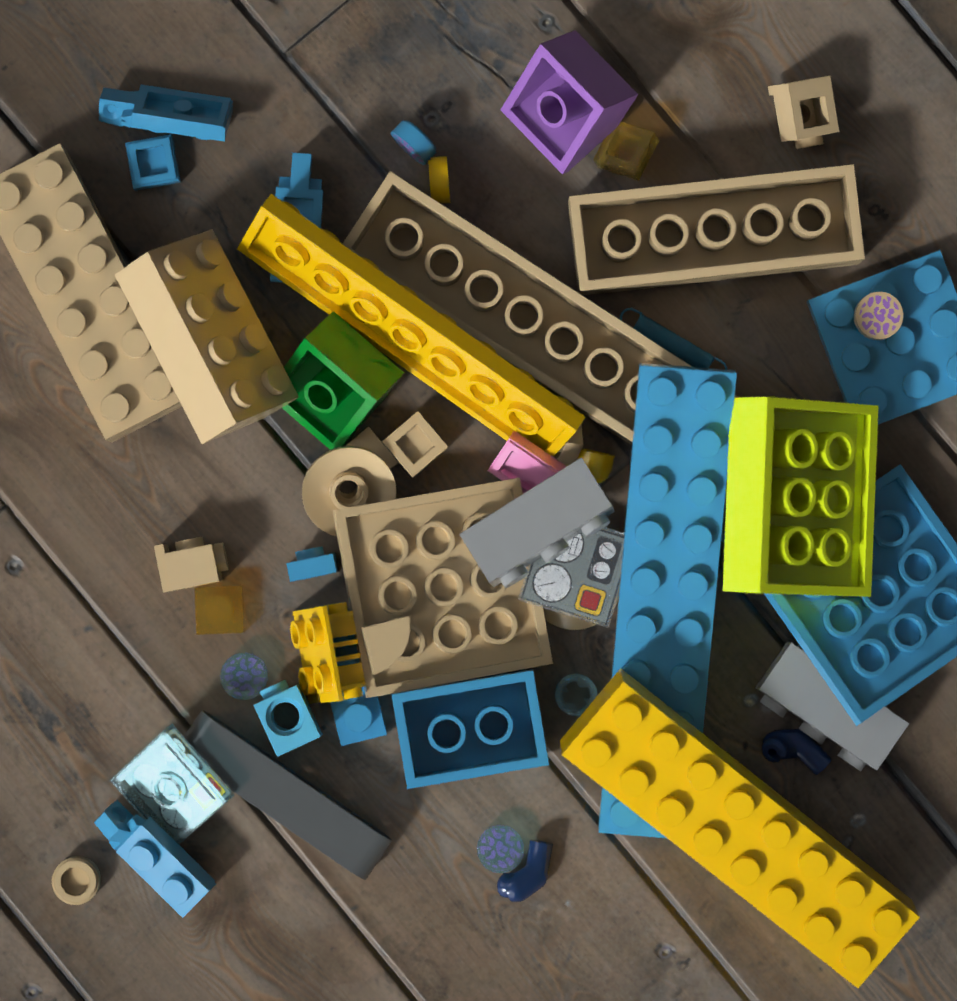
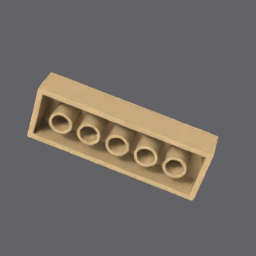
M59 143L1 173L0 236L105 440L114 442L182 407L115 277V274L127 265L68 151Z
M854 164L569 196L568 200L578 293L582 296L852 266L860 264L865 259Z

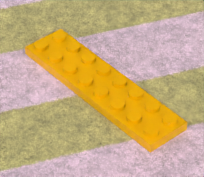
M270 194L261 206L239 244L238 251L330 315L334 311L375 348L507 441L512 433L516 431L554 457L578 430L585 416L576 411L568 400L555 396L538 384L530 373L516 368L499 356L488 343L475 339L458 327L457 323L450 316L437 312L420 300L412 289L399 285L379 270L374 262L360 257L340 243V240L332 232L319 228L302 216L294 205L281 201L273 194Z

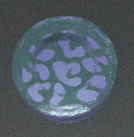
M252 653L233 655L224 663L220 674L221 684L226 693L238 700H249L258 696L260 691L264 690L267 686L269 677L268 669L263 660Z
M491 826L479 837L477 843L478 858L482 865L492 872H509L515 869L523 858V840L520 834L510 826Z

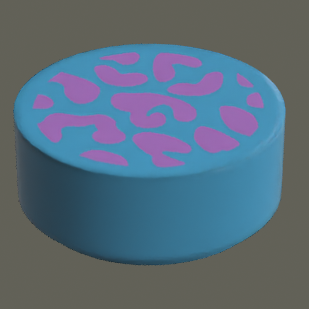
M402 120L392 130L391 136L396 143L418 163L425 165L430 160V157L436 154V147L433 142L410 121Z

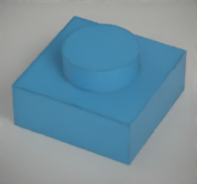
M323 546L295 552L297 561L286 563L290 582L339 572L335 554L324 555Z

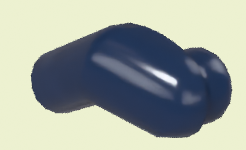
M799 729L774 730L763 739L762 754L765 759L773 763L779 762L782 759L799 758L815 775H818L832 761V758L810 736Z
M530 840L526 866L516 873H503L499 877L497 890L500 896L509 898L512 902H521L546 884L553 843Z

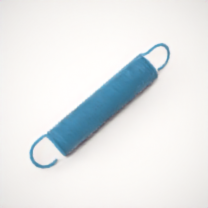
M627 308L621 312V321L623 314L628 310L640 314L633 329L692 367L709 368L715 359L721 362L725 370H727V366L722 360L691 344V342L689 343V341L681 338V336L679 337V335L671 332V330L669 331V329L661 326V324L659 325V323L651 320V318L649 319V317L643 315L638 310Z

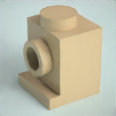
M830 76L768 86L769 96L773 95L781 142L794 140L796 149L824 144L822 135L839 132Z
M203 537L175 542L176 551L169 552L168 544L154 546L163 593L223 581L221 571L229 570L223 542L204 545Z

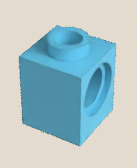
M283 680L260 691L263 700L253 706L277 757L323 735L299 684L289 688L286 680ZM288 702L298 709L299 721L294 728L284 729L275 722L273 716L274 709L279 703Z

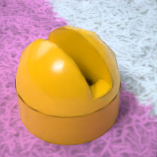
M582 448L577 460L582 457L597 483H602L609 477L612 471L615 456Z

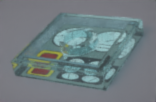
M173 724L163 730L110 779L111 783L143 819L147 820L151 817L178 844L183 842L235 796Z

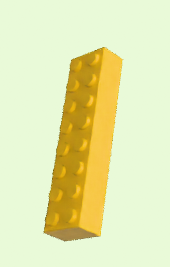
M621 668L560 740L562 756L856 988L863 984L920 918L912 899Z

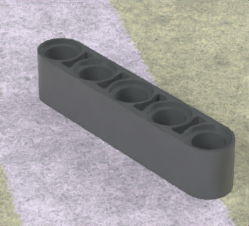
M201 710L183 736L184 741L224 786L356 876L366 880L393 840L377 827L208 712Z

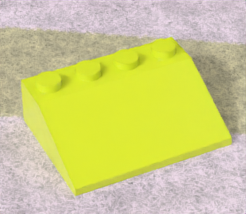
M775 397L734 398L728 444L723 591L871 597L879 405Z

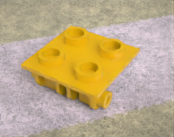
M347 602L328 605V610L326 605L293 611L294 621L290 624V634L294 647L300 651L302 668L298 672L299 685L302 693L308 696L309 704L343 701V695L344 699L363 696L362 687L366 686L362 662L337 666V662L361 658V654L355 653L338 657L335 655L334 648L358 644V639L333 643V638L357 634L353 610L348 611Z

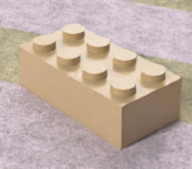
M212 229L150 250L115 274L201 444L262 420L299 397Z

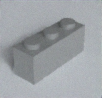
M581 457L459 535L488 582L493 587L502 583L504 588H508L525 578L529 574L526 567L538 559L543 558L545 563L565 553L570 548L567 541L581 532L586 537H589L602 530L610 523L607 516L615 511Z
M792 642L785 643L755 687L764 694L760 703L782 718L787 711L803 721L798 729L821 745L828 738L842 747L837 756L860 772L865 765L877 771L909 725L908 722L884 707L856 726L806 653Z

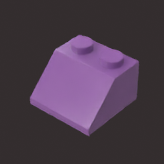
M574 30L539 45L502 106L501 111L561 174H565L618 127L638 94Z

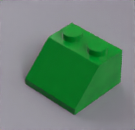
M333 311L304 338L284 366L299 397L282 407V409L328 449L332 450L343 447L382 403L404 372Z

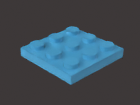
M940 250L806 301L844 402L879 405L878 424L957 395V293ZM873 292H886L893 295L900 302L903 309L901 327L894 335L883 340H872L863 336L858 331L854 322V311L857 304L862 298Z

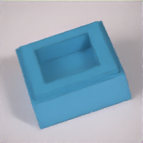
M171 134L125 143L132 185L135 191L181 183L173 136Z

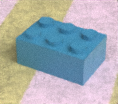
M533 669L391 694L407 789L549 765Z

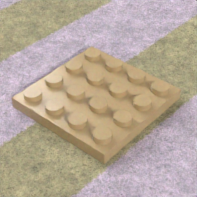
M520 478L333 510L350 611L353 610L357 633L355 634V639H358V644H356L357 651L361 654L359 662H362L366 686H364L366 698L553 664L543 606L521 599L527 576L508 588H504L502 583L493 587L459 535L521 496L523 492ZM531 564L526 567L528 572L530 570ZM409 616L410 636L403 654L388 669L372 674L361 628Z

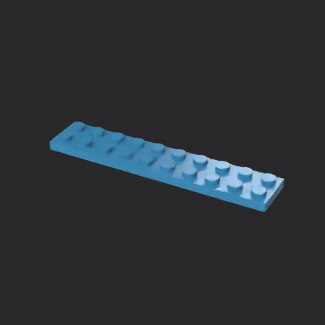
M639 363L612 678L620 668L623 669L703 733L727 482L729 428L734 406L737 372L735 370ZM602 787L598 825L599 833L666 838Z

